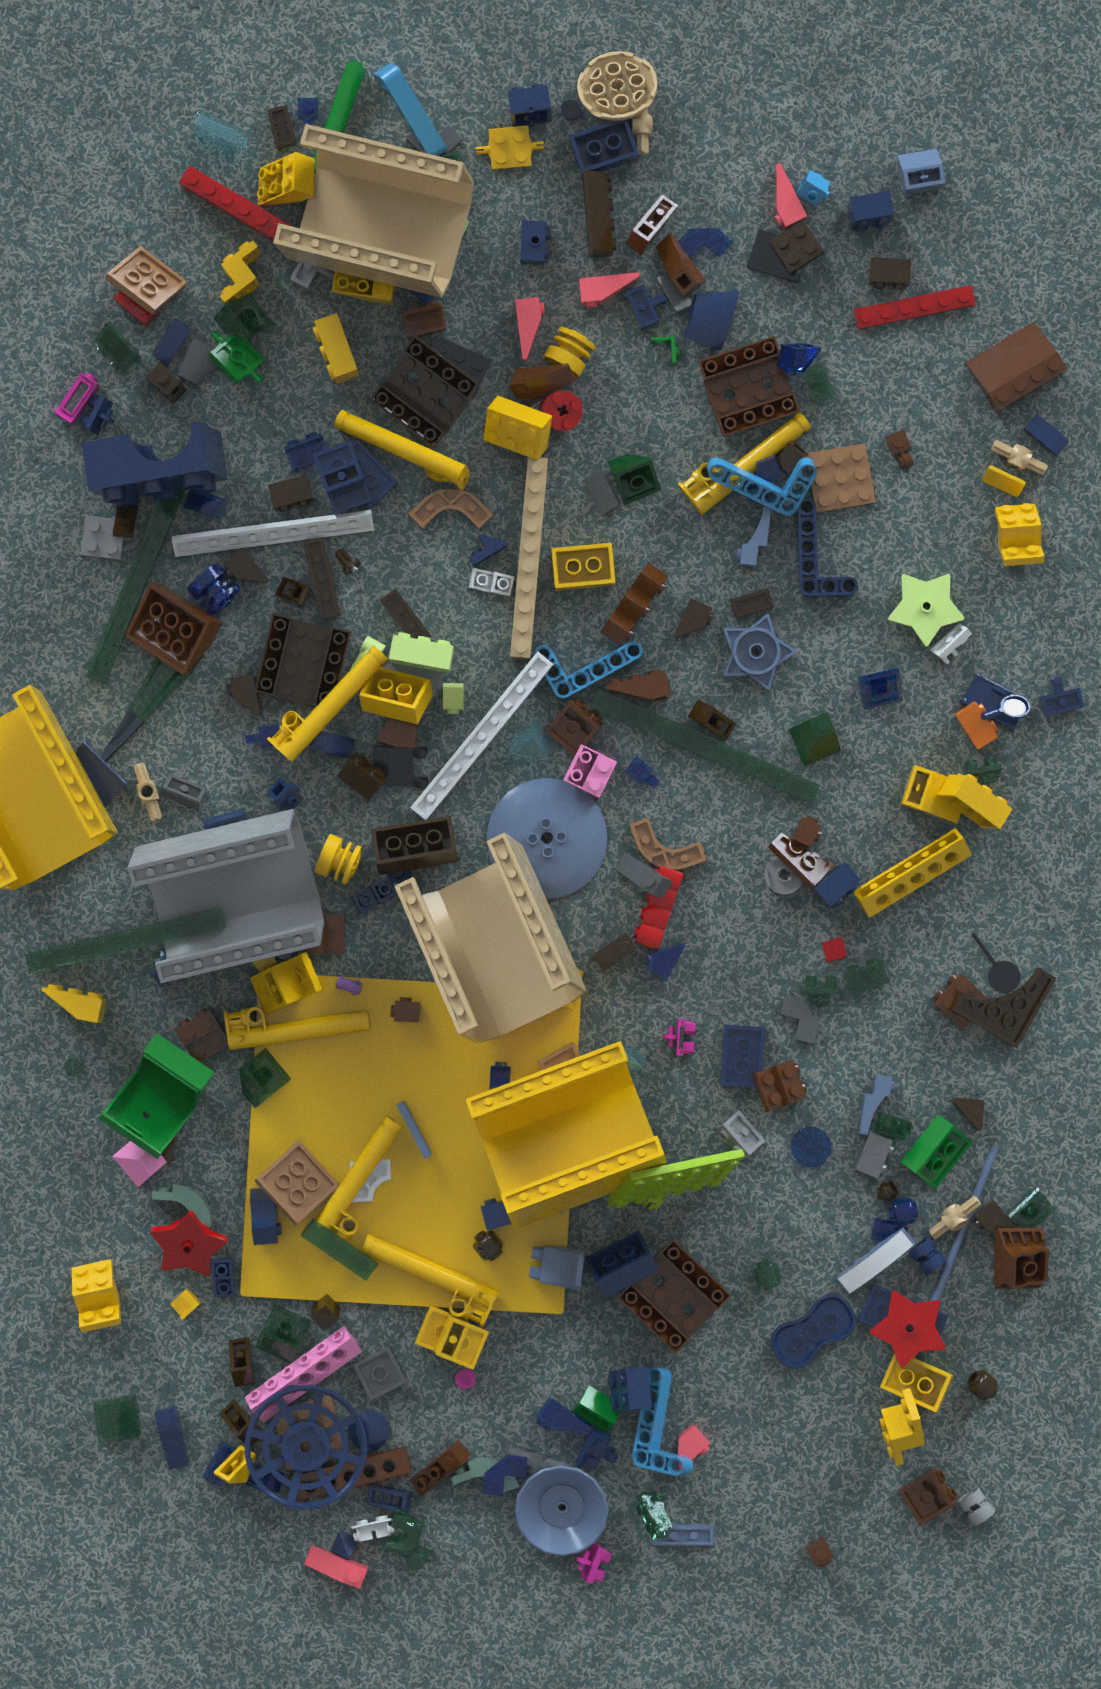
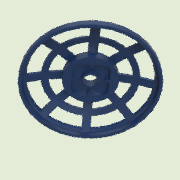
M314 1385L289 1387L265 1400L249 1423L244 1443L247 1468L259 1489L277 1503L296 1509L323 1507L344 1496L355 1485L361 1475L367 1455L365 1428L354 1407L336 1392ZM298 1391L316 1392L313 1404L300 1403L287 1407L282 1397ZM324 1394L340 1402L351 1415L340 1421L334 1413L321 1406ZM275 1401L281 1412L271 1420L266 1432L254 1429L262 1412ZM297 1410H311L308 1422L297 1423L291 1412ZM321 1412L328 1416L334 1422V1425L325 1430L317 1425L318 1413ZM284 1417L290 1428L287 1429L283 1436L273 1434L272 1430L275 1425ZM354 1422L358 1427L360 1435V1456L348 1453V1438L345 1428ZM337 1432L341 1436L342 1451L330 1448L329 1437ZM251 1437L263 1440V1455L266 1465L257 1471L253 1466L251 1458ZM307 1440L311 1443L310 1451L302 1452L300 1450V1443ZM269 1441L281 1444L282 1456L273 1461L270 1459ZM327 1457L339 1459L334 1470L329 1475H326L321 1465L326 1461ZM345 1461L357 1464L350 1480L343 1488L336 1492L330 1481L339 1474ZM287 1462L289 1466L295 1469L292 1481L282 1476L276 1468ZM314 1470L320 1479L313 1483H300L303 1471ZM271 1472L278 1481L290 1487L288 1498H282L264 1485L260 1478ZM324 1486L329 1497L315 1502H295L298 1489L311 1490Z

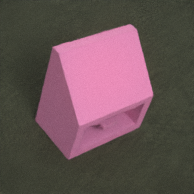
M581 744L563 780L599 799L617 761Z

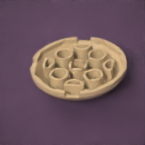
M622 51L605 53L591 60L588 63V67L583 73L581 72L577 83L578 96L582 105L598 118L609 121L631 119L644 112L654 100L657 92L656 73L645 59L642 60L635 57L633 53Z

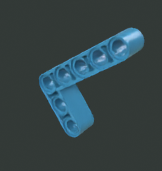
M389 63L373 73L376 81H379L380 87L388 91L424 153L439 156L448 149L398 66Z
M807 457L802 458L796 464L782 489L721 458H712L707 464L709 477L713 481L784 515H792L796 512L817 475L813 460ZM717 466L722 468L719 472L712 471ZM804 467H811L809 472L802 471ZM733 475L739 476L736 481H731L730 477ZM753 483L757 485L754 489L747 488L750 484ZM798 483L802 485L799 489L792 488ZM768 492L775 493L771 498L765 497ZM785 501L792 502L789 506H783Z
M629 642L566 677L550 647L541 645L535 650V654L541 650L548 651V660L554 664L552 667L559 670L557 677L552 678L547 673L545 678L555 696L561 700L570 698L641 658L643 652L640 643ZM632 646L639 649V654L635 657L628 654V649ZM613 656L621 658L622 663L619 666L611 664L610 659ZM595 666L603 667L604 673L601 676L594 675L592 670ZM579 675L584 676L587 680L582 686L575 683V678ZM560 685H566L569 688V692L566 695L558 693L557 689Z
M651 1368L648 1372L652 1408L640 1410L632 1455L633 1462L638 1467L673 1476L688 1475L693 1470V1462L690 1458L660 1450L672 1375L667 1368Z

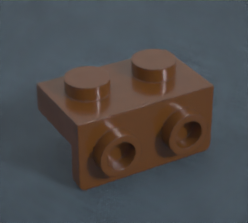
M436 301L425 304V307L417 308V306H412L402 312L408 339L413 338L414 335L419 337L447 330L441 303L437 304Z

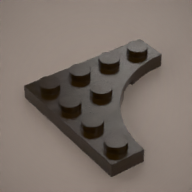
M1037 968L1024 985L1010 994L989 999L976 998L959 991L950 1009L1009 1045L1018 1048L1057 978L1041 968Z

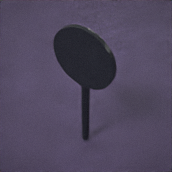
M973 932L971 935L993 964L988 974L989 983L992 988L1001 993H1008L1016 989L1021 978L1017 966L1009 961H999L996 963L978 936Z

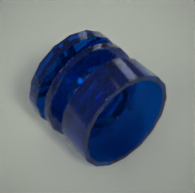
M219 563L208 567L187 588V592L196 601L205 597L201 607L205 609L209 606L206 613L211 616L225 609L241 590L237 584L232 586L234 583L232 578L224 582L222 581L227 572Z

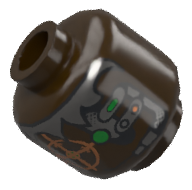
M483 1230L474 1237L473 1249L481 1259L493 1261L502 1254L503 1243L493 1231L485 1232Z

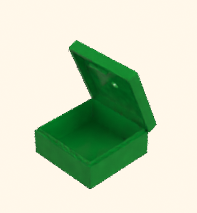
M156 1033L143 1051L138 1069L102 1112L99 1120L158 1159L193 1114L196 1105L208 1090L214 1072ZM143 1114H148L150 1118H144Z

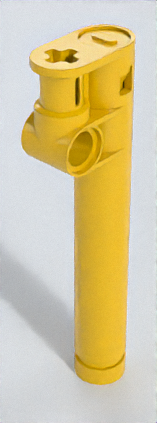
M341 410L336 417L334 428L424 468L427 476L437 482L454 483L460 490L466 487L470 478V471L467 465L350 414L345 410Z
M800 412L797 413L792 419H789L733 465L754 474L782 452L789 443L797 440L804 432L808 431L811 428L810 423ZM708 463L702 464L683 484L680 482L677 484L701 515L733 491L713 481L710 477L705 478L702 476L701 471L707 468ZM715 467L712 469L713 472H719ZM733 475L730 477V480L736 481L739 476Z
M373 645L368 650L369 652L355 664L305 719H302L294 711H289L283 716L279 731L272 738L268 737L267 740L288 760L293 762L379 670L381 665L388 660L376 646Z
M260 1007L245 1008L231 1013L228 1010H224L230 1051L370 1030L368 1010L268 1025L266 1014ZM254 1010L259 1011L261 1014V1019L258 1022H254L251 1019V1013Z
M389 1116L384 1118L382 1125L380 1124L307 1232L309 1237L339 1256L341 1255L340 1249L344 1243L349 1241L358 1230L356 1217L346 1210L397 1137V1133L403 1128L400 1123ZM351 1220L354 1222V1227L346 1229L343 1227L344 1222Z
M368 1234L361 1249L363 1254L370 1255L372 1258L454 1293L449 1306L451 1314L465 1320L470 1319L479 1323L480 1328H483L499 1291L380 1238L377 1239L371 1234ZM455 1302H462L464 1310L456 1312L453 1309Z

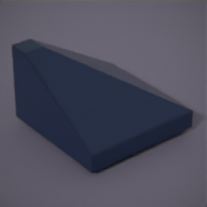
M339 1531L331 1551L346 1559H350L357 1541L354 1540V1537Z

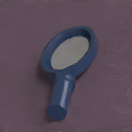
M1009 695L1002 699L999 708L981 713V719L985 721L1002 715L1009 719H1020L1030 711V703L1023 696Z

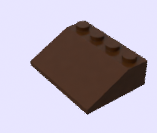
M1034 322L965 362L996 414L1064 374L1067 370L1058 352Z
M150 583L125 633V637L186 676L213 643L222 622L164 584Z

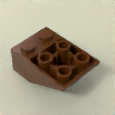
M660 669L651 670L648 672V675L642 677L640 674L631 675L628 680L622 682L621 679L611 680L609 685H606V692L650 703L667 699L671 696L665 671L661 672Z

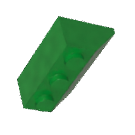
M938 1114L909 1152L906 1153L901 1163L933 1189H936L973 1142Z

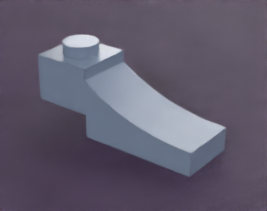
M763 506L760 522L754 535L747 544H742L741 549H737L736 560L740 561L739 566L755 568L758 548L766 549L771 508Z
M875 1074L872 1094L864 1093L858 1133L868 1135L871 1120L877 1107L886 1096L890 1097V1093H894L895 1081H892L891 1076Z

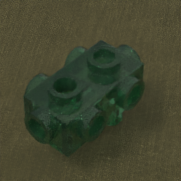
M662 1490L658 1496L655 1491L650 1493L644 1491L636 1496L637 1501L635 1503L636 1511L642 1517L647 1533L651 1535L653 1540L657 1538L658 1541L666 1538L669 1535L668 1532L673 1528L665 1512V1506L662 1503L669 1496L665 1490Z

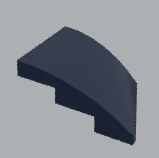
M739 291L695 294L687 312L691 319L683 336L721 351L733 319Z

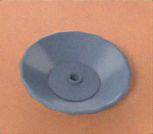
M562 1465L542 1469L528 1478L518 1493L515 1507L518 1528L528 1543L544 1553L558 1556L581 1553L596 1543L606 1527L609 1511L605 1493L593 1477L579 1468ZM564 1504L566 1507L564 1509H560L558 1505Z

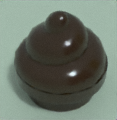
M884 1181L880 1184L877 1198L892 1201L899 1194L898 1189L892 1181Z

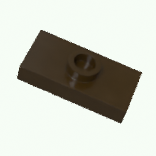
M287 105L267 109L276 149L295 146L296 142Z
M138 505L128 508H117L113 536L133 538Z
M769 588L730 599L735 619L774 608Z

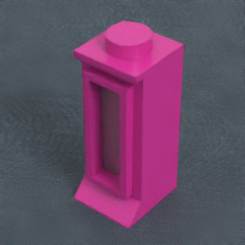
M80 372L79 377L54 413L74 426L88 405L91 396H94L100 387L96 382L98 379L90 373L84 375Z

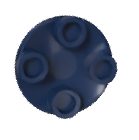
M373 1410L359 1412L358 1414L366 1432L367 1451L379 1449L385 1444L389 1436L387 1420L383 1415ZM354 1422L349 1425V1437L352 1443L361 1449L358 1427Z

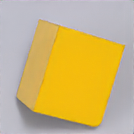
M189 1288L171 1302V1306L180 1315L179 1318L181 1320L201 1304V1301Z

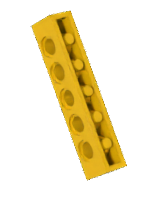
M955 828L860 886L853 893L862 910L870 918L964 861L972 853L964 837Z

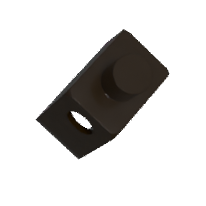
M161 363L146 376V380L173 405L187 391L184 385Z

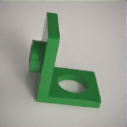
M675 336L652 337L650 344L670 343L672 367L676 366V357H680L679 345H675Z

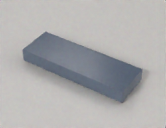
M405 1101L398 1103L397 1107L424 1159L431 1156L432 1153Z
M653 1524V1546H714V1525Z

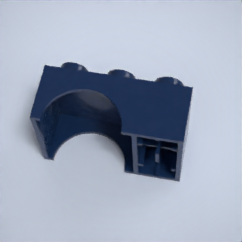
M199 421L191 423L190 439L183 451L165 461H159L156 458L151 444L142 446L133 442L129 434L82 442L88 491L103 496V503H115L116 508H128L139 505L138 496L141 495L153 496L154 501L173 500L178 498L177 489L180 488L185 490L192 489L193 494L212 493L217 491L216 482L228 480L221 432Z

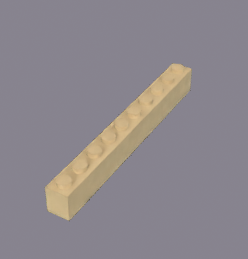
M528 457L510 652L511 659H531L548 458L540 457L538 460Z

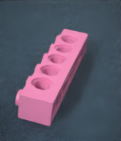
M343 1326L245 1396V1399L255 1414L265 1400L275 1393L297 1385L315 1386L359 1355L362 1350L355 1338ZM307 1391L290 1393L282 1398L286 1405H289ZM275 1401L260 1415L259 1419L262 1423L280 1411Z

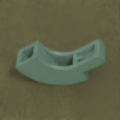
M174 1183L172 1191H169L170 1187H157V1190L152 1191V1200L177 1201L183 1204L188 1211L192 1210L199 1221L208 1227L213 1226L209 1205L191 1187Z
M491 1458L469 1459L468 1469L465 1466L460 1467L451 1476L454 1485L474 1477L489 1478L496 1483L500 1493L520 1487L519 1480L513 1471L502 1462Z

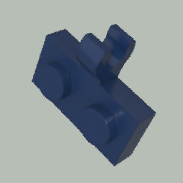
M644 284L626 291L627 298L641 330L660 322L654 307L666 303L663 293L650 298Z
M1061 678L1051 680L1055 694L1039 697L1044 717L1084 707L1080 688L1064 691Z
M592 1431L575 1460L577 1467L595 1470L601 1458L610 1463H615L619 1456L613 1454L615 1448L609 1446L612 1440L610 1434Z

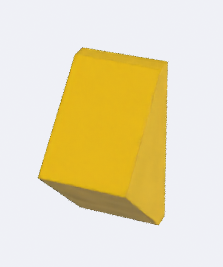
M240 1445L214 1471V1475L229 1484L246 1483L250 1472L245 1459V1447ZM251 1451V1458L254 1464L256 1454Z

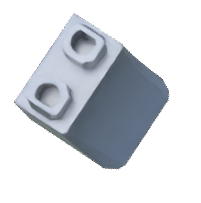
M553 1245L533 1247L531 1258L542 1260V1266H530L529 1277L540 1280L541 1283L580 1291L585 1248Z

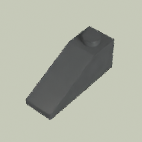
M624 852L615 867L617 871L635 884L662 899L673 882L627 852Z

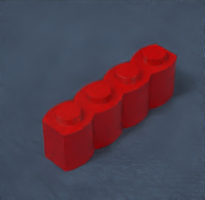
M660 866L659 869L655 868V870L673 882L663 899L647 892L645 899L649 900L647 908L642 907L639 918L643 920L640 927L636 926L633 938H636L635 943L656 950L660 947L684 874Z

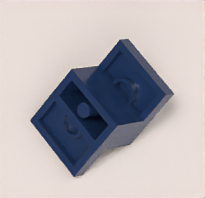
M351 441L312 454L335 515L373 502Z

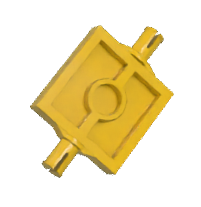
M528 126L488 129V146H476V154H489L492 170L532 167V150H544V141L532 142L529 137Z

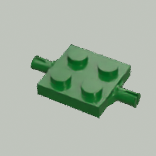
M217 330L210 335L218 343V346L210 352L209 357L235 384L249 376L257 384L264 380L256 369L264 363L265 359L238 331L226 338H223Z

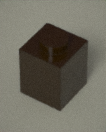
M796 441L788 444L774 461L783 473L787 472L790 474L798 461L806 458L809 454Z
M326 1294L312 1305L310 1317L324 1331L339 1320L341 1307Z

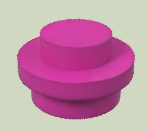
M461 1369L455 1377L456 1384L461 1389L471 1388L476 1380L475 1374L470 1369Z

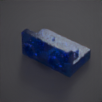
M310 433L305 436L306 439L300 441L294 439L287 442V446H284L293 472L315 464L312 454L327 449L321 433Z

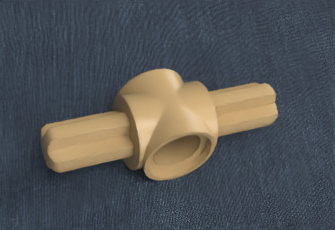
M648 108L632 118V135L637 138L639 155L649 153L648 137L653 133L652 116L648 114Z
M995 440L991 447L992 451L1007 458L1008 465H1014L1018 467V470L1023 471L1025 468H1028L1040 475H1044L1048 468L1047 464L1033 458L1032 451L1024 446L1016 444L1011 447Z
M145 763L134 765V770L139 783L136 785L138 795L142 804H146L151 821H157L162 818L157 802L160 799L154 780H150ZM150 786L153 789V794L146 798L143 795V790L145 787Z
M973 1196L961 1206L953 1204L942 1212V1220L929 1229L930 1235L934 1239H938L949 1229L957 1231L963 1228L968 1223V1215L981 1206L980 1200Z

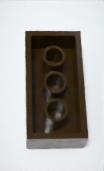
M451 816L371 829L375 861L379 875L458 862Z

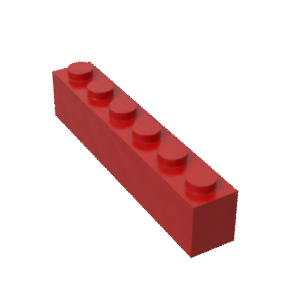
M191 166L187 168L179 182L184 190L274 242L278 223L291 226Z

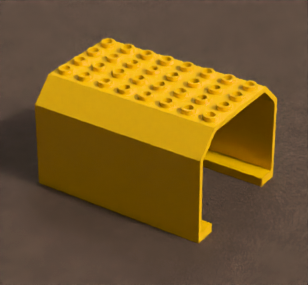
M28 685L12 694L18 708L0 717V889L14 891L40 879L104 844L118 834L42 691L32 685Z
M621 1041L465 1099L501 1191V1198L514 1230L611 1194L630 1172L667 1165L658 1136H654L634 1086L626 1063L628 1059Z

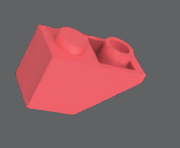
M692 1423L678 1436L677 1454L690 1458L694 1463L693 1459L698 1454L702 1456L709 1450L708 1445L710 1441Z

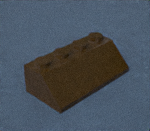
M583 170L589 258L613 256V251H616V238L612 239L611 231H615L614 219H610V211H613V199L608 197V191H612L611 179H607V173Z

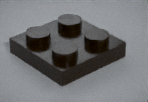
M804 219L769 240L791 275L825 253Z

